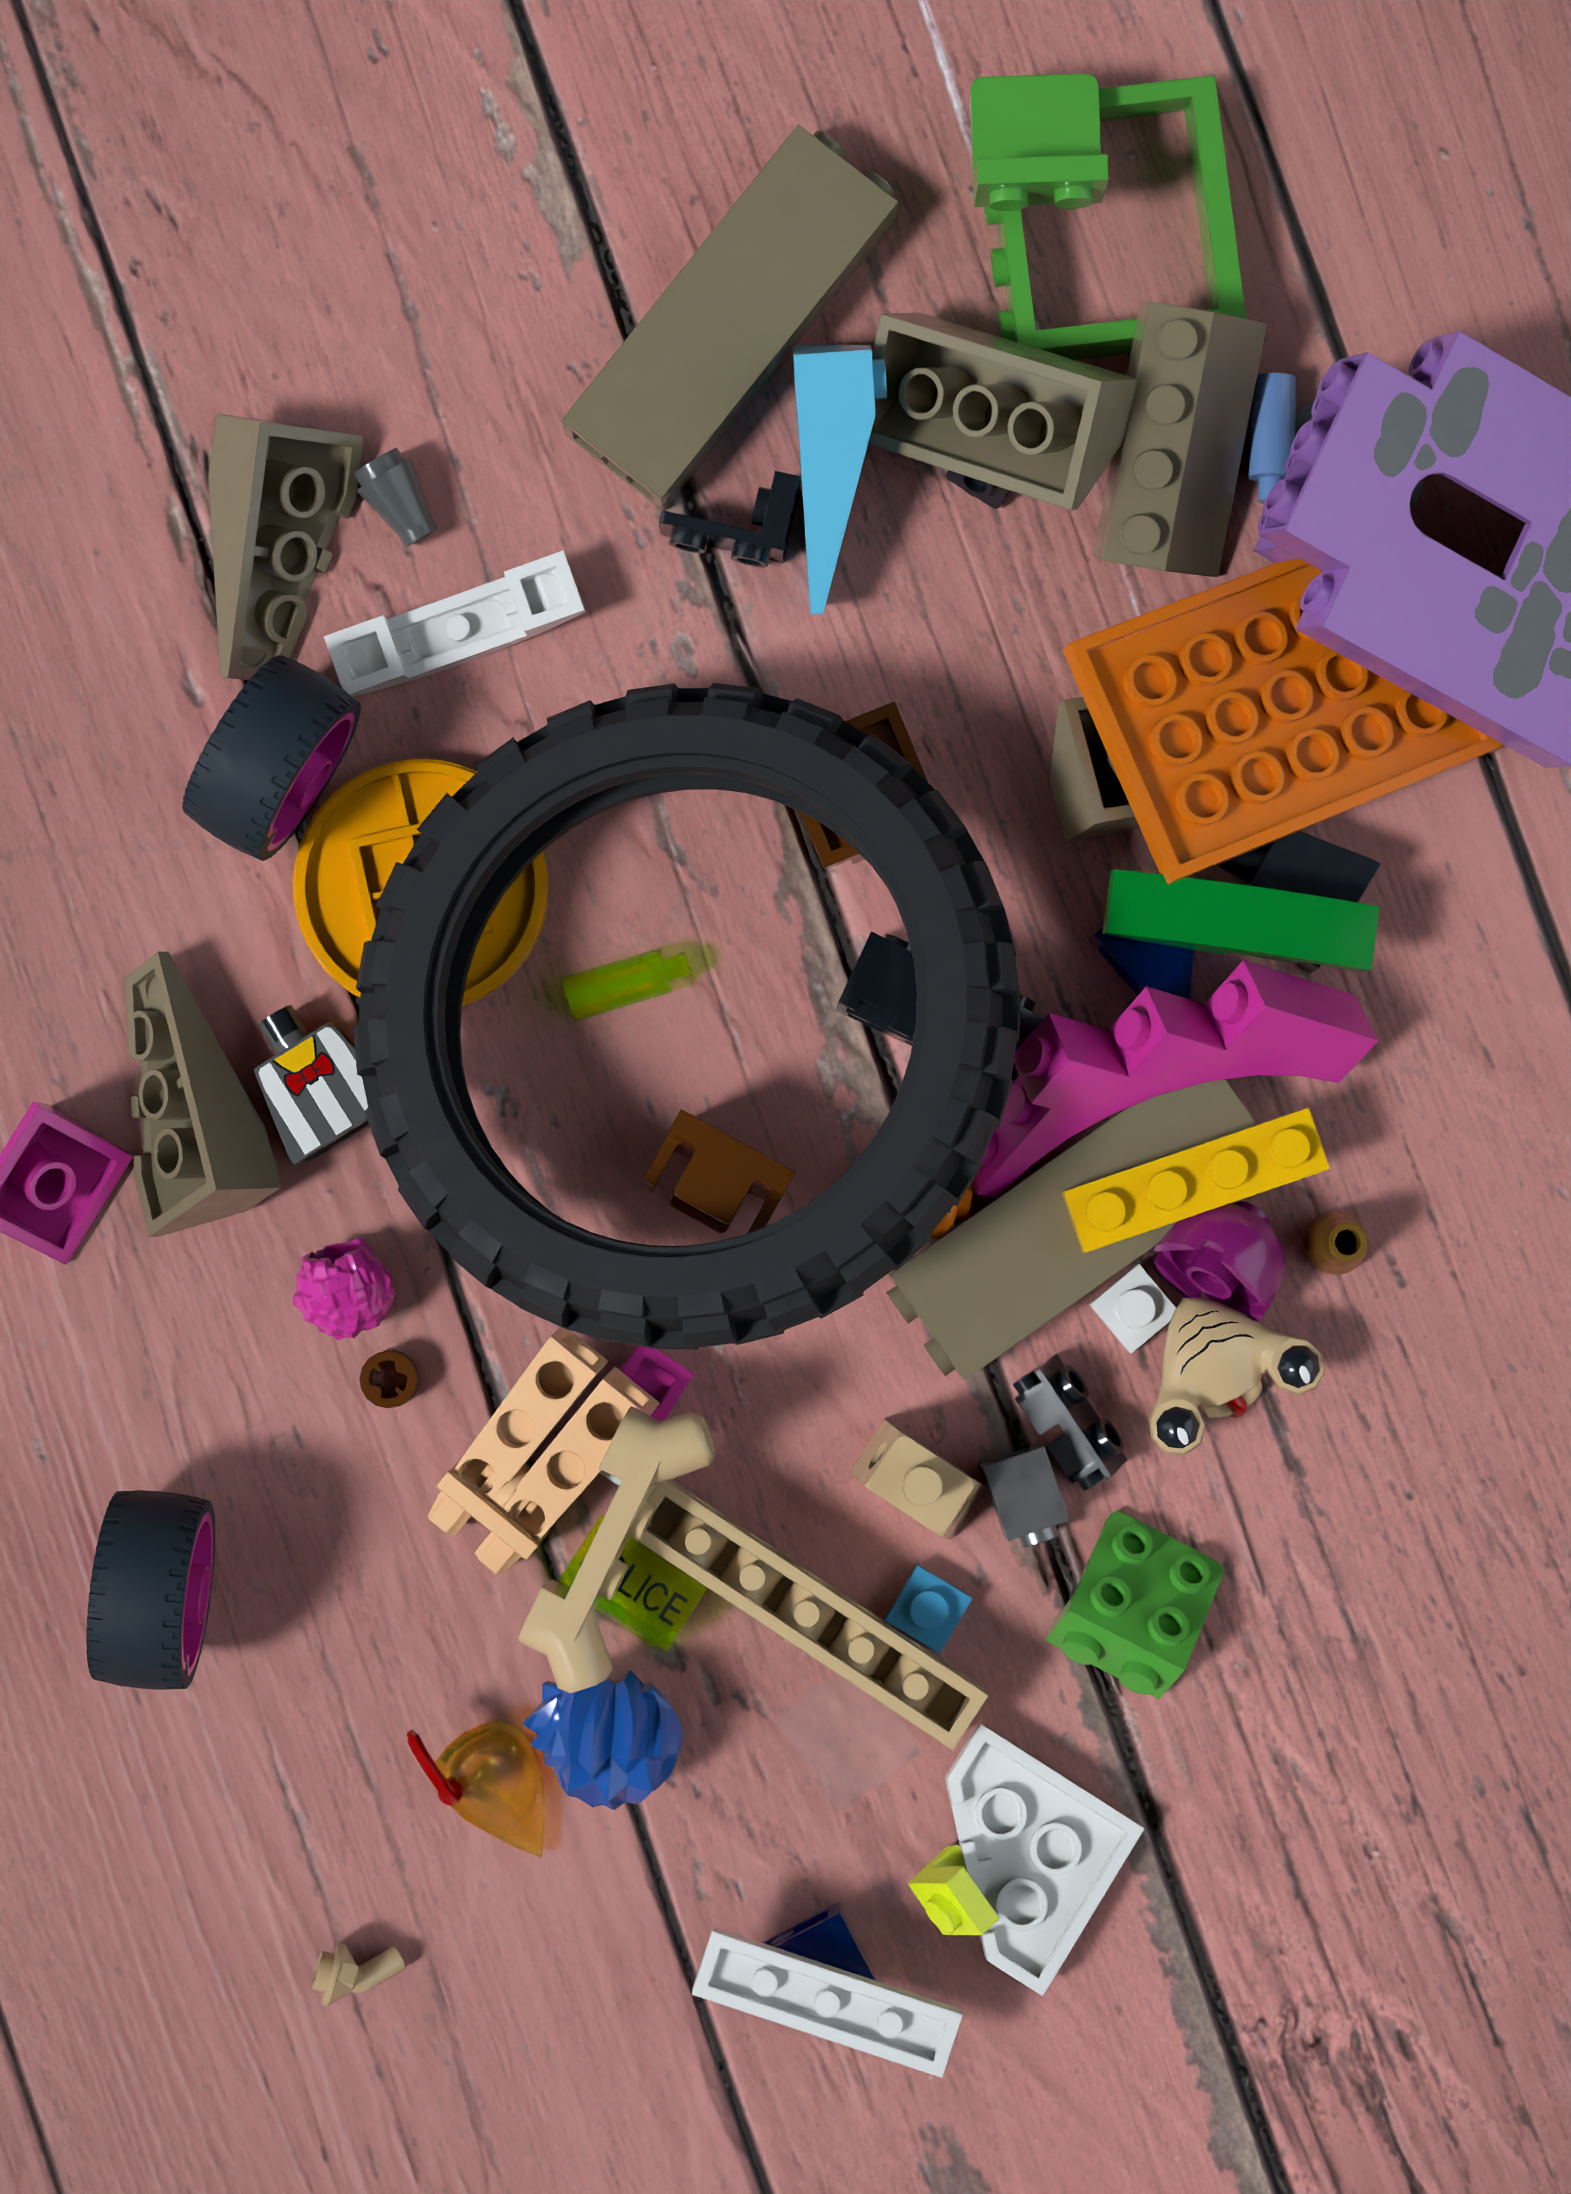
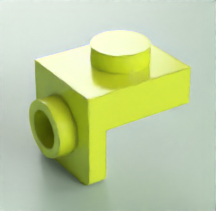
M958 1845L946 1846L907 1883L925 1908L928 1917L943 1935L982 1936L1000 1919L966 1871L961 1848Z

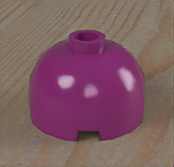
M1238 1201L1236 1204L1229 1203L1177 1221L1154 1249V1251H1160L1154 1259L1156 1268L1166 1281L1185 1298L1202 1297L1203 1293L1213 1301L1233 1308L1254 1321H1261L1278 1293L1285 1276L1286 1258L1277 1234L1269 1225L1267 1215L1255 1205L1244 1201Z

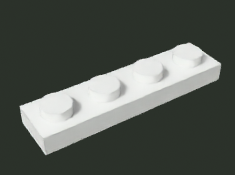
M716 1927L712 1928L692 1988V1995L940 2078L943 2077L963 2016L962 2010Z

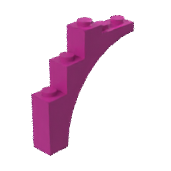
M1243 960L1205 1004L1146 986L1108 1030L1048 1013L1015 1051L1014 1064L1019 1077L1011 1086L1000 1126L995 1129L981 1160L983 1165L972 1183L977 1194L997 1199L1026 1169L1068 1138L1113 1113L1175 1090L1210 1081L1254 1075L1303 1076L1340 1083L1379 1040L1356 995Z

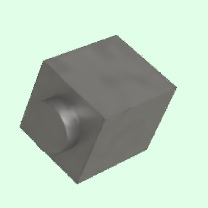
M1037 1444L980 1464L1003 1535L1007 1541L1019 1538L1022 1547H1028L1059 1535L1056 1525L1069 1521L1043 1445Z

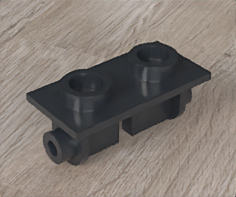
M1057 1353L1049 1358L1037 1371L1032 1370L1013 1383V1386L1019 1393L1014 1399L1020 1405L1039 1435L1057 1424L1064 1431L1065 1434L1050 1442L1047 1447L1071 1484L1078 1482L1083 1491H1085L1103 1478H1106V1480L1111 1478L1128 1460L1122 1452L1124 1445L1117 1429L1107 1419L1099 1418L1087 1400L1088 1390L1084 1380L1072 1366L1064 1365Z

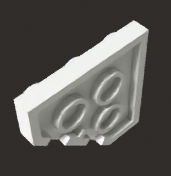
M978 1723L946 1774L945 1782L965 1869L1000 1918L982 1936L980 1935L984 1955L988 1962L1043 1996L1141 1836L1144 1828Z

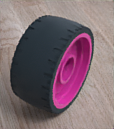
M277 655L269 659L237 694L204 746L185 789L182 802L183 812L203 829L231 847L261 861L268 860L298 830L336 772L355 733L361 713L360 703L328 678L283 655Z
M135 1490L117 1491L114 1493V1496L109 1501L101 1525L90 1581L86 1654L88 1669L92 1679L119 1686L153 1690L186 1689L190 1686L199 1663L210 1608L216 1532L215 1514L211 1501L162 1491Z

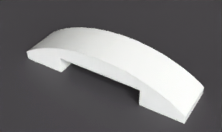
M564 550L504 571L505 577L395 617L387 619L382 615L324 636L342 689L353 697L425 677L512 646L585 613L586 611Z

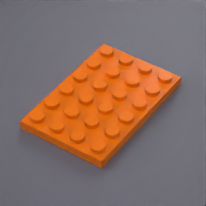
M1302 559L1274 563L1070 642L1062 649L1159 873L1163 874L1167 884L1197 874L1492 753L1501 748L1503 744L1297 631L1295 628L1303 613V610L1300 608L1303 593L1309 583L1322 572Z

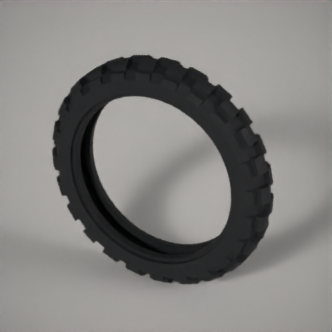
M675 683L630 689L625 697L595 705L589 700L548 717V725L518 742L512 737L476 764L475 767L478 772L452 797L448 793L443 796L417 830L421 835L403 864L395 863L376 906L381 911L371 941L364 942L356 984V989L361 992L359 1023L353 1028L357 1075L362 1077L368 1104L365 1114L379 1154L386 1159L399 1185L398 1192L423 1228L428 1230L438 1240L455 1262L485 1287L498 1293L519 1308L564 1329L610 1343L618 1342L644 1346L649 1349L698 1350L699 1347L733 1343L740 1345L784 1334V1330L817 1317L822 1319L864 1296L863 1292L892 1270L897 1271L932 1238L930 1234L954 1205L958 1206L983 1165L981 1160L995 1129L1000 1126L1013 1083L1011 1076L1016 1044L1019 1042L1021 994L1018 988L1016 952L1006 911L989 868L967 828L940 792L935 790L913 768L907 759L874 734L868 735L845 722L840 715L796 698L791 701L764 694L760 688L712 683L709 688H678ZM681 790H725L747 793L774 800L796 809L827 826L849 843L873 867L892 895L907 932L914 961L917 990L916 1025L911 1055L902 1085L883 1124L854 1164L819 1196L804 1207L773 1224L745 1235L712 1243L686 1246H658L632 1243L590 1232L560 1218L529 1194L509 1172L492 1148L477 1118L464 1074L460 1037L463 996L476 946L490 916L505 892L522 871L550 844L582 822L625 802L659 793Z

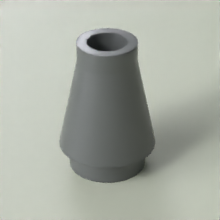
M398 448L382 454L354 473L361 485L357 492L400 537L406 548L438 529L431 517L411 458L404 460Z

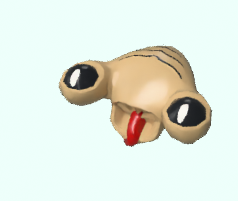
M1202 1297L1182 1298L1173 1313L1168 1327L1160 1391L1149 1416L1151 1439L1167 1454H1188L1202 1444L1205 1423L1199 1409L1209 1418L1242 1417L1246 1413L1247 1407L1261 1393L1262 1375L1266 1372L1279 1388L1296 1396L1315 1390L1325 1374L1321 1352L1306 1338L1269 1330L1247 1315L1220 1302Z

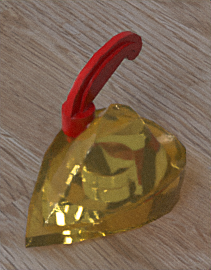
M502 1719L484 1722L460 1734L446 1746L436 1761L431 1757L420 1735L416 1734L413 1729L407 1732L409 1747L430 1781L438 1790L437 1795L442 1803L450 1805L464 1820L515 1848L542 1858L545 1833L543 1772L536 1748L530 1745L533 1740L522 1728Z

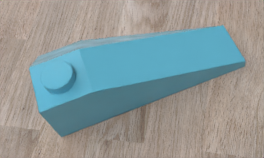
M870 345L792 346L811 614L824 613L876 416L875 399H887L885 360H872Z

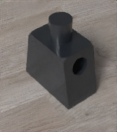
M1299 831L1270 843L1266 850L1260 847L1217 866L1244 881L1245 885L1358 903L1381 864L1374 859ZM1307 962L1295 963L1308 973L1314 972L1321 966Z

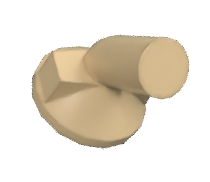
M337 1942L333 1953L321 1952L311 1989L322 1992L320 2005L327 2007L351 1992L362 1993L371 1990L404 1970L405 1964L397 1949L392 1946L359 1966L356 1965L345 1943Z

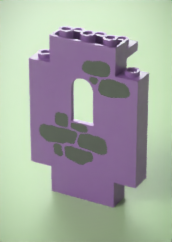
M1461 331L1433 337L1424 342L1411 360L1409 374L1412 378L1369 352L1339 359V361L1329 367L1321 379L1317 391L1318 395L1314 400L1311 410L1312 420L1307 421L1300 428L1292 442L1290 455L1285 464V478L1274 485L1265 500L1263 513L1258 523V530L1260 531L1258 535L1260 537L1253 550L1274 563L1302 559L1322 571L1320 575L1316 576L1309 583L1303 593L1300 602V608L1303 610V613L1295 629L1545 768L1571 767V396ZM1430 474L1443 475L1525 522L1501 577L1494 575L1429 538L1416 527L1410 514L1409 503L1412 491L1421 479Z

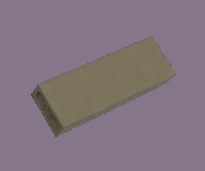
M799 124L795 127L561 420L564 434L661 511L667 508L793 350L792 346L798 344L896 221L898 201L893 198L895 191L891 185L876 172L866 169L862 174L843 158L846 154L842 147L822 131L817 130L812 135Z
M1225 1079L1205 1082L1164 1093L1123 1109L973 1214L966 1221L956 1226L944 1237L912 1257L897 1271L894 1270L888 1274L896 1286L886 1293L908 1324L918 1317L928 1330L932 1339L923 1346L944 1376L956 1370L961 1379L966 1380L1152 1249L1176 1223L1174 1222L1087 1253H1082L1062 1195L1063 1191L1233 1134L1257 1124Z

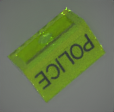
M604 1515L600 1516L558 1579V1583L571 1588L605 1517ZM629 1537L619 1558V1561L628 1565L624 1578L613 1599L610 1601L601 1596L595 1609L664 1654L708 1588L640 1542Z

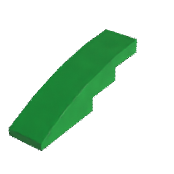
M1114 869L1110 872L1102 934L1220 955L1235 953L1286 963L1307 962L1364 972L1372 970L1380 906L1184 877L1171 884H1167L1163 874Z

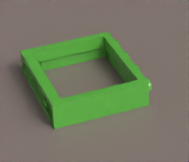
M1215 75L1099 89L1100 121L1184 111L1210 309L1204 311L1246 319ZM984 207L986 225L997 224L1000 248L991 249L990 258L994 287L1005 286L1008 310L998 311L999 334L1002 338L1074 360L1131 354L1137 319L1036 330L1021 210L997 211L990 207Z

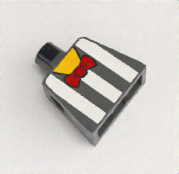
M292 1005L274 1012L259 1024L277 1055L260 1064L254 1069V1072L288 1157L293 1165L303 1167L369 1125L365 1114L368 1104L361 1076L357 1075L355 1045L332 1022L309 1033Z

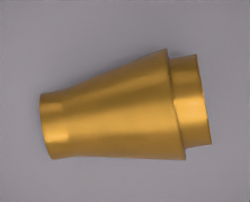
M1341 1211L1324 1213L1318 1216L1307 1229L1305 1235L1306 1254L1311 1263L1322 1272L1333 1275L1351 1272L1362 1263L1367 1253L1368 1237L1365 1228L1357 1218ZM1342 1230L1350 1234L1348 1241L1352 1248L1347 1254H1341L1335 1246V1238Z

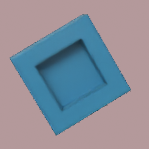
M916 1564L884 1620L940 1654L973 1598L919 1564Z

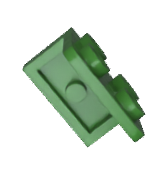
M1086 73L979 77L973 81L970 88L974 207H990L997 211H1016L1024 209L1028 205H1055L1062 209H1080L1088 207L1093 203H1102L1109 180L1108 154H1101L1098 82L1094 76Z
M1113 1512L1103 1524L1074 1595L1054 1619L1045 1641L1059 1647L1069 1659L1080 1664L1093 1665L1119 1678L1121 1684L1127 1689L1139 1694H1150L1160 1699L1186 1669L1223 1576L1222 1566L1207 1555L1123 1512Z

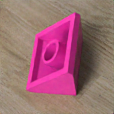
M33 1101L0 1154V1232L66 1265L133 1156L52 1105Z

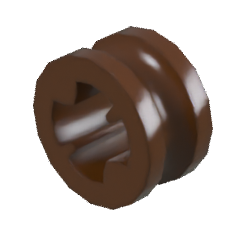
M389 1350L378 1352L370 1357L363 1365L359 1379L361 1390L367 1400L379 1407L393 1408L401 1406L412 1399L418 1391L420 1375L419 1369L412 1358L403 1352ZM387 1360L395 1362L396 1372L407 1374L406 1388L404 1389L400 1386L395 1389L398 1393L397 1397L390 1398L384 1396V1387L379 1384H373L374 1370L383 1371L384 1367L381 1363Z

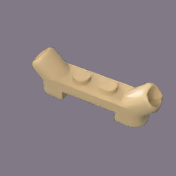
M631 1406L622 1419L599 1466V1469L621 1479L620 1486L571 1588L552 1579L541 1587L517 1641L547 1656L558 1689L573 1693L597 1685L609 1678L613 1666L594 1610L601 1596L610 1601L613 1599L624 1578L628 1565L619 1561V1558L629 1537L638 1542L641 1540L654 1515L657 1506L647 1502L654 1485L703 1469L712 1463L716 1453L715 1446L703 1416L689 1410L659 1421Z

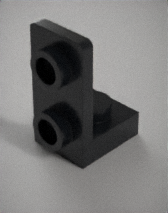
M775 471L771 489L759 487L751 524L762 526L761 532L669 511H661L658 523L660 534L670 537V546L687 552L703 554L706 553L707 546L732 551V560L749 566L768 567L769 560L783 563L800 490V476Z

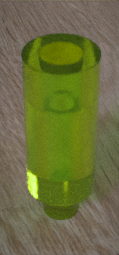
M655 949L562 977V982L574 1021L576 1022L672 993L670 982L690 977L692 973L685 952L662 958L660 949Z

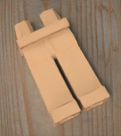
M562 1327L549 1337L463 1457L438 1483L436 1487L441 1492L428 1514L430 1521L446 1534L454 1537L471 1516L490 1530L491 1533L475 1551V1555L480 1562L497 1575L502 1574L517 1562L520 1557L527 1560L551 1531L550 1527L601 1471L599 1466L628 1409L632 1406L651 1415L660 1404L618 1368L614 1367L602 1379L532 1467L526 1462L608 1363L607 1359L574 1332Z

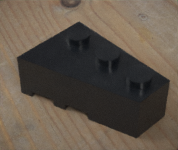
M871 931L838 1001L836 1012L912 1046L916 1025L917 990L914 961L909 942L890 934H885L882 937ZM1023 995L1020 997V1033L1016 1050L1044 1019V1017L1032 1012L1036 1002ZM1013 1064L1011 1076L1014 1082L1019 1075L1015 1064Z

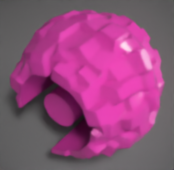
M358 1238L350 1240L349 1243L326 1245L323 1249L316 1250V1253L312 1251L302 1257V1266L296 1273V1292L293 1295V1305L301 1311L306 1322L313 1323L319 1328L320 1332L340 1340L343 1338H355L363 1330L369 1331L380 1326L381 1321L386 1317V1313L391 1309L396 1292L392 1287V1275L386 1270V1266L381 1264L380 1259L376 1258L374 1250L369 1247L365 1239Z

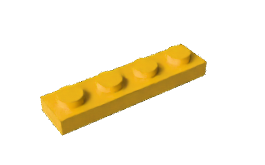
M1309 1108L1063 1191L1062 1195L1082 1253H1087L1330 1169L1311 1112Z

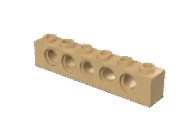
M671 1479L656 1485L647 1502L657 1507L643 1537L639 1541L641 1544L953 1751L988 1697L984 1686Z

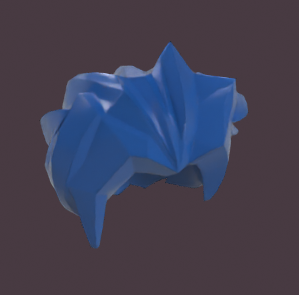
M629 1670L620 1680L613 1681L608 1678L597 1685L573 1693L558 1689L556 1682L547 1681L542 1684L543 1701L522 1724L537 1734L530 1745L544 1753V1764L553 1768L560 1786L568 1796L576 1797L591 1807L604 1805L615 1810L625 1802L632 1804L642 1802L652 1791L659 1788L669 1778L682 1748V1723L666 1696L651 1682L646 1685L643 1684Z

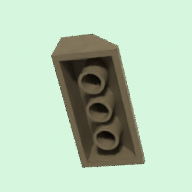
M1140 301L1127 376L1136 378L1138 381L1123 443L1110 462L1093 556L1102 561L1154 570L1218 577L1267 323L1165 303Z
M920 312L881 314L872 360H885L887 399H875L876 416L868 444L1065 509L1078 510L1123 443L1138 379Z

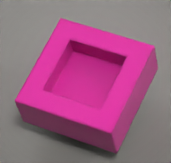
M637 1346L621 1369L622 1373L660 1403L650 1415L659 1421L667 1418L695 1376L693 1372L660 1350L649 1349L644 1346Z

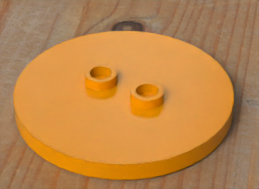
M407 759L380 765L359 774L336 790L322 804L308 825L299 845L294 864L293 900L296 917L306 944L315 959L338 984L360 998L361 992L356 989L364 942L371 941L381 911L376 905L395 863L403 864L421 835L417 830L443 796L448 793L452 797L477 773L476 771L459 764L432 759ZM543 851L517 877L490 916L476 946L468 971L462 1007L475 1003L500 988L520 969L534 948L544 924L549 897V876Z

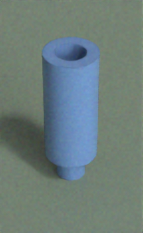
M1261 373L1257 374L1249 419L1248 479L1258 482V502L1262 504L1265 503L1274 485L1285 478V464L1295 438L1296 377L1291 374Z

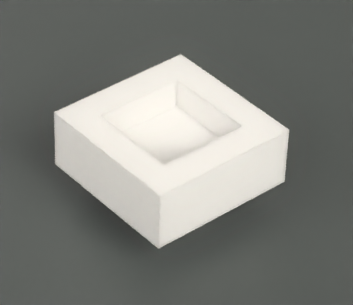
M1140 1264L1134 1265L1088 1304L1130 1354L1169 1323L1176 1309Z

